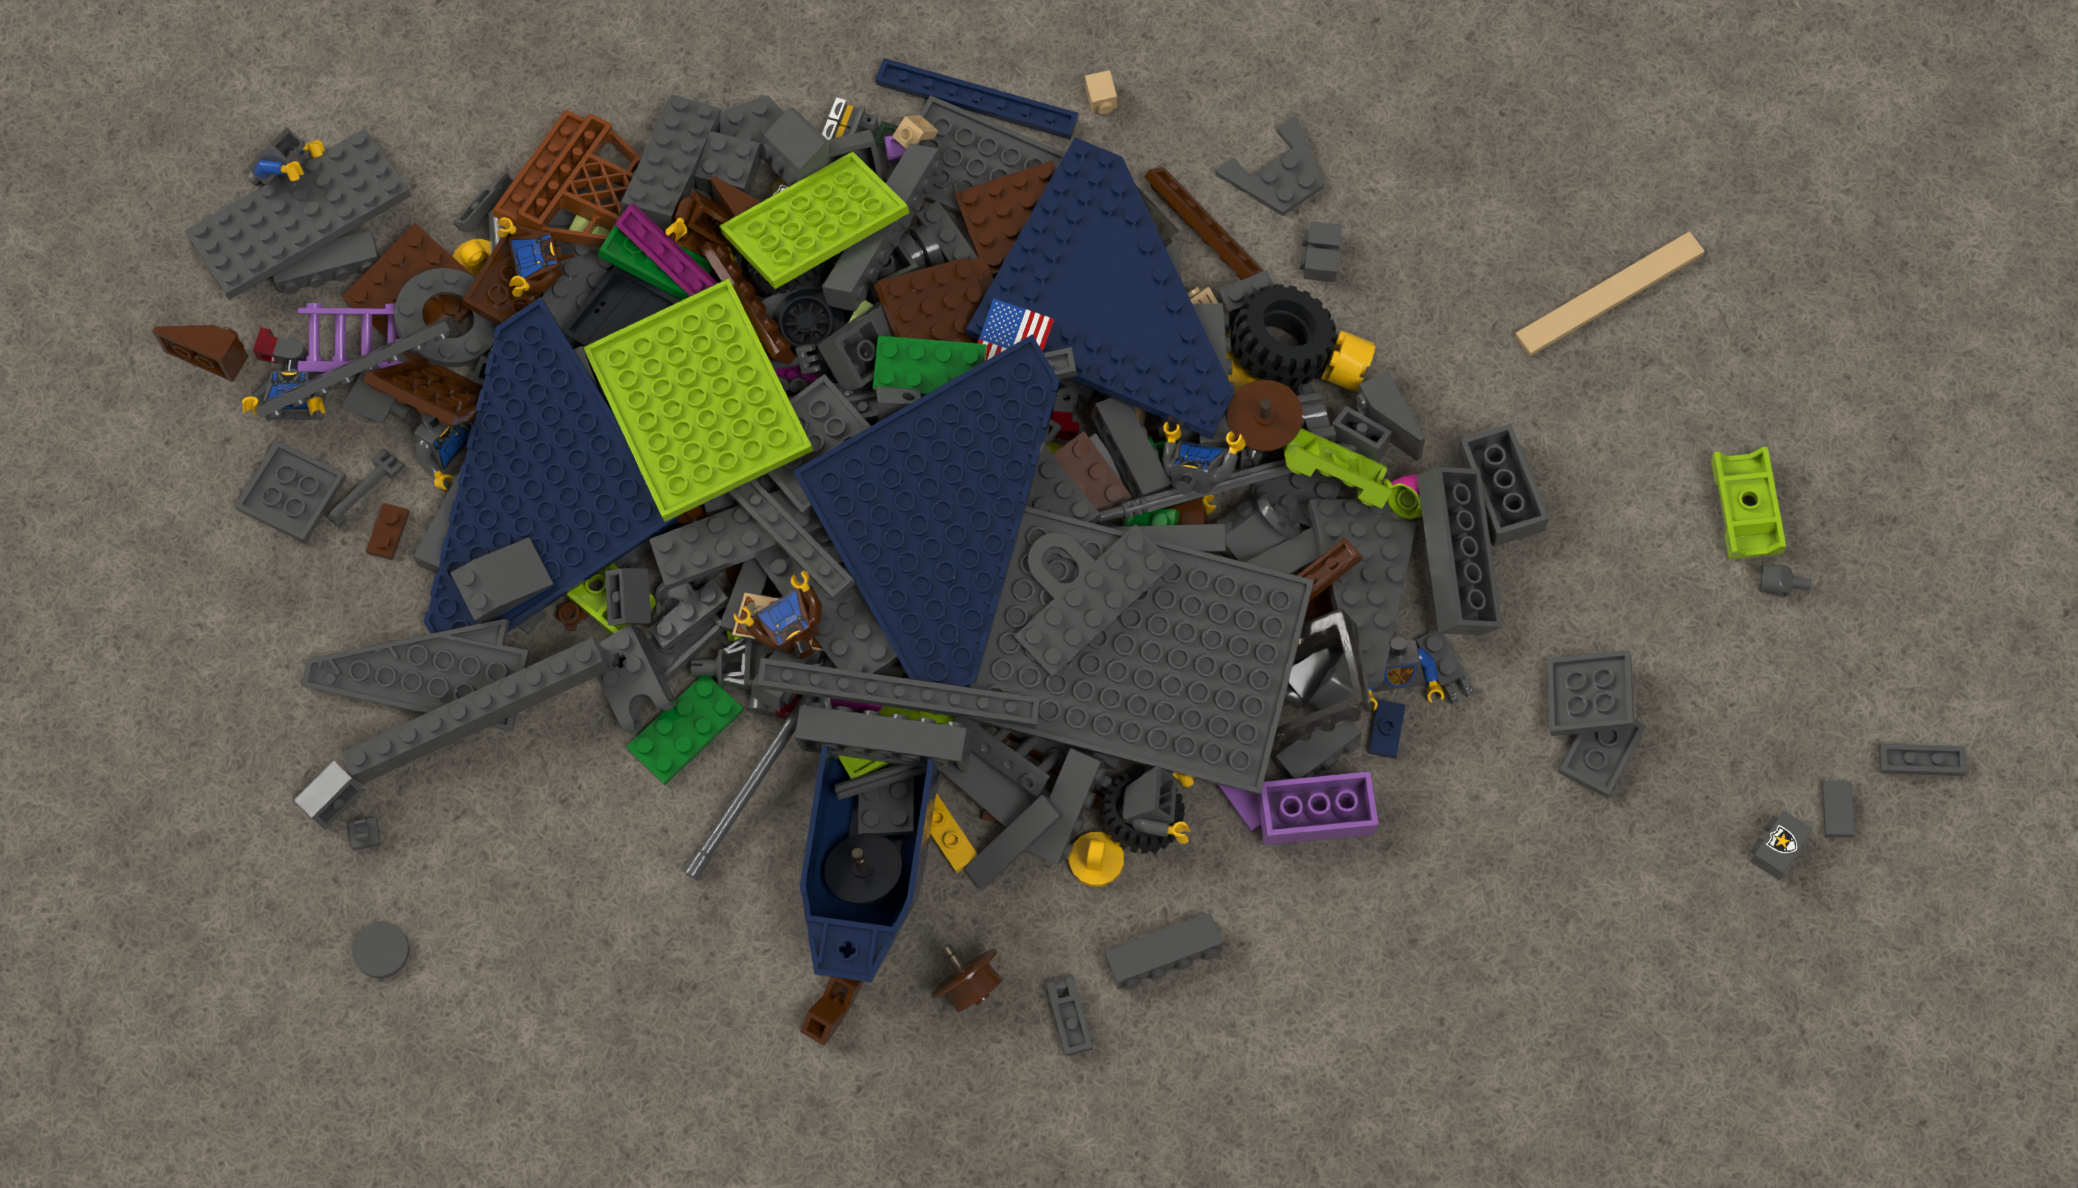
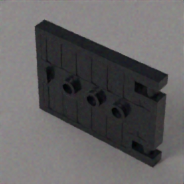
M614 266L562 330L570 343L577 347H585L681 300Z

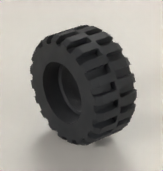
M1283 284L1273 285L1272 288L1270 285L1261 287L1259 290L1252 292L1242 304L1230 330L1232 351L1235 358L1240 359L1239 364L1244 370L1247 368L1250 371L1249 374L1255 379L1258 377L1262 380L1276 381L1285 386L1289 385L1290 388L1299 387L1301 383L1302 385L1308 384L1313 378H1316L1329 359L1337 340L1335 322L1330 320V312L1327 308L1324 309L1322 307V302L1318 298H1312L1310 296L1311 293L1305 290L1303 292L1299 291L1297 287L1291 285L1287 288ZM1266 327H1279L1290 332L1299 341L1301 346L1287 345L1276 340Z

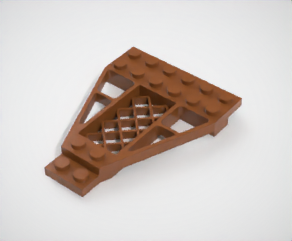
M565 109L493 208L492 216L498 219L503 217L509 218L513 225L529 226L552 233L556 241L601 247L608 236L592 234L597 226L612 230L621 215V202H618L617 197L625 195L642 157L612 130V123L591 113L586 118H583ZM606 143H611L631 162L627 170L598 157ZM588 172H592L598 176L590 178ZM611 183H615L621 187L613 189ZM605 184L607 190L595 192L593 186ZM588 188L589 193L577 194L576 189ZM610 198L613 203L601 206L599 200ZM560 209H566L591 221L584 232L547 227ZM686 224L687 233L679 240L675 241L676 234L672 233L670 238L675 243L705 259L707 258L700 248L707 241L716 244Z

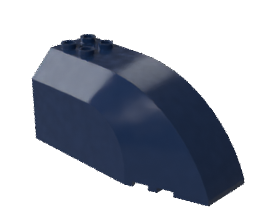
M822 745L800 880V890L815 975L872 983L901 927L915 905L924 875L939 779V771L933 760H928L927 772L916 776L915 835L883 836L897 847L901 855L902 873L898 883L884 901L872 906H859L836 897L830 891L825 880V863L831 851L843 840L858 835L859 794L841 800L836 797L834 785L851 780L841 761L834 758L828 746Z

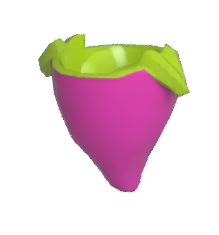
M1405 475L1393 482H1390L1389 479L1384 480V486L1391 488L1393 491L1387 503L1396 515L1404 519H1415L1423 516L1417 475Z

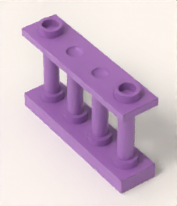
M306 303V308H298L299 314L309 315V356H306V361H298V371L326 373L350 362L348 357H346V315H361V356L372 351V315H388V344L397 340L398 333L394 324L395 304H385V309L322 308V303ZM320 315H335V356H332V361H322V356H320ZM400 358L389 364L385 360V362H381L377 365L381 368H384L403 362H401Z

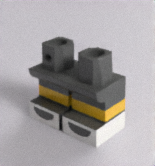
M836 97L822 135L827 140L866 130H870L874 134L878 127V118L867 114L865 106L857 108L846 104V100Z

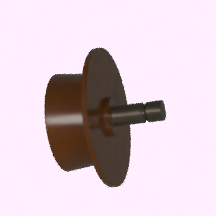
M1258 380L1241 387L1234 394L1227 410L1228 426L1234 433L1235 438L1238 440L1239 435L1242 434L1246 443L1245 446L1256 451H1274L1285 447L1298 435L1303 421L1302 406L1296 394L1287 386L1271 380Z
M947 944L941 949V952L947 957V960L956 972L939 984L931 993L932 998H937L947 993L956 1012L963 1011L973 1004L977 1005L990 996L989 993L1003 980L989 964L997 954V950H988L967 964H964L958 954L955 953L951 944Z

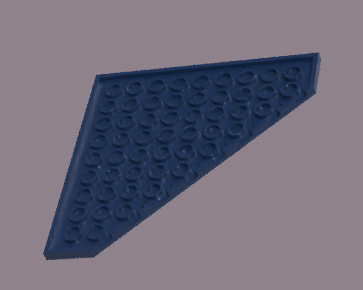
M1075 137L967 326L966 335L979 340L993 298L1053 318L1054 322L1043 353L1072 347L1078 375L1069 377V379L1213 439L1234 396L1231 384L1123 157Z
M541 297L495 328L493 336L495 340L492 352L489 353L484 373L486 377L483 389L480 390L475 410L477 414L474 426H471L466 447L468 450L465 462L462 463L457 483L459 487L456 499L453 500L448 520L450 524L447 536L444 537L439 557L441 559L439 569L434 577L430 593L432 597L428 612L426 611L424 624L430 634L481 624L472 617L451 575V572L474 559L526 538H531L555 584L492 620H510L508 633L680 520L678 516L666 522L663 520L612 409Z
M1033 334L792 471L907 675L912 680L969 687L977 681L1060 386V380Z

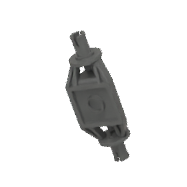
M742 637L727 648L719 649L716 660L692 659L691 674L692 677L716 676L719 687L729 685L741 689H751V683L759 673L760 659H769L775 650L759 643L756 639ZM825 654V656H824V658H823V664H824V662L826 661V659L828 658V656H827L826 654ZM742 655V662L726 664L727 659Z

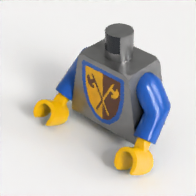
M286 127L248 166L251 172L247 175V178L255 186H259L261 183L267 185L276 175H284V173H287L290 181H297L300 179L299 175H304L303 170L297 161L289 162L298 153L304 154L305 150L310 151L311 158L322 156L325 151L323 143L320 140L305 143V141H301Z
M1401 636L1394 637L1391 640L1381 686L1361 688L1363 693L1360 694L1358 703L1363 711H1365L1364 705L1367 701H1371L1373 711L1377 709L1378 704L1372 695V690L1378 692L1425 685V682L1429 684L1426 688L1429 702L1432 703L1431 694L1433 692H1439L1441 700H1443V689L1436 681L1439 678L1433 656L1423 648H1417L1416 641L1413 639L1406 640Z

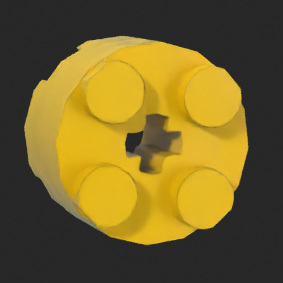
M1340 330L1334 345L1335 348L1329 357V365H1325L1321 379L1357 392L1359 384L1364 380L1362 377L1367 366L1369 367L1376 347L1375 343Z

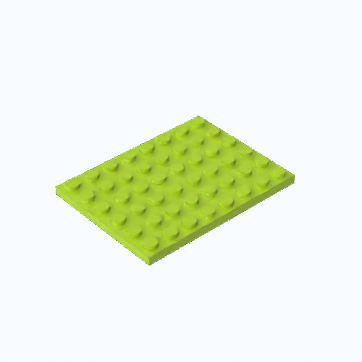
M729 279L583 347L665 522L814 451Z

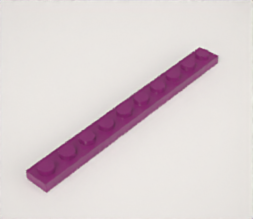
M630 204L615 225L690 296L718 284L637 205ZM762 344V346H763V348H764V350H765V352H766V354H767L769 360H772V357L770 356V354L768 353V351L766 350V348H765L764 345ZM800 366L774 370L777 377H785L789 382L795 378L802 377L811 385L818 379L813 373L802 374ZM798 391V392H795V393H794V392H791V393L795 396V395H798L800 392Z

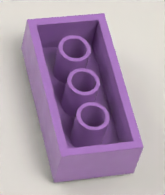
M1370 772L1267 781L1263 783L1261 794L1257 795L1264 845L1374 835L1379 825Z

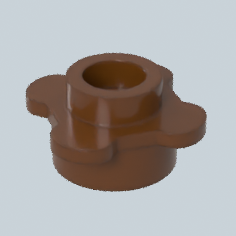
M570 599L556 612V619L562 621L569 631H574L577 628V624L588 616L585 611Z

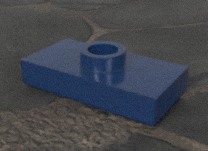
M1378 700L1369 754L1396 759L1405 704Z

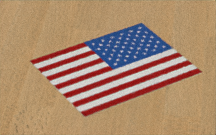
M993 298L977 344L987 345L986 360L1033 334L1043 351L1054 319Z

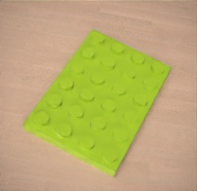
M852 151L720 225V229L730 243L776 289L910 212L908 205Z

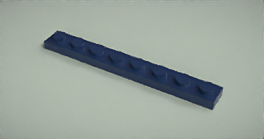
M886 58L883 59L875 79L876 85L925 99H929L931 95L964 110L1070 140L1079 118V114L1074 111Z

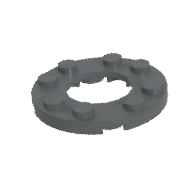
M438 268L427 270L410 279L401 289L394 309V324L399 338L426 326L423 321L422 310L424 304L432 297L440 294H447V296L451 294L462 301L476 277L456 269ZM473 312L474 324L468 333L458 338H444L437 342L433 338L425 342L426 346L413 352V354L417 353L429 360V363L442 367H461L478 361L480 356L486 355L492 348L495 340L493 338L495 328L498 325Z

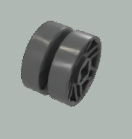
M926 224L913 228L911 235L907 232L902 234L900 241L918 265L919 270L945 263L939 245Z

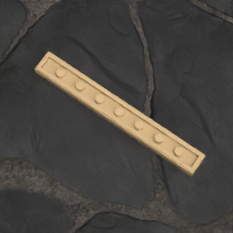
M1689 231L1516 332L1515 337L1527 354L1532 356L1703 256L1705 251Z

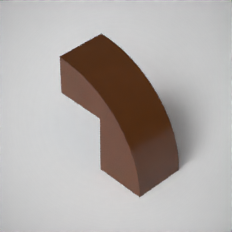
M830 977L824 995L808 1010L800 1032L825 1046L854 1003L863 981Z

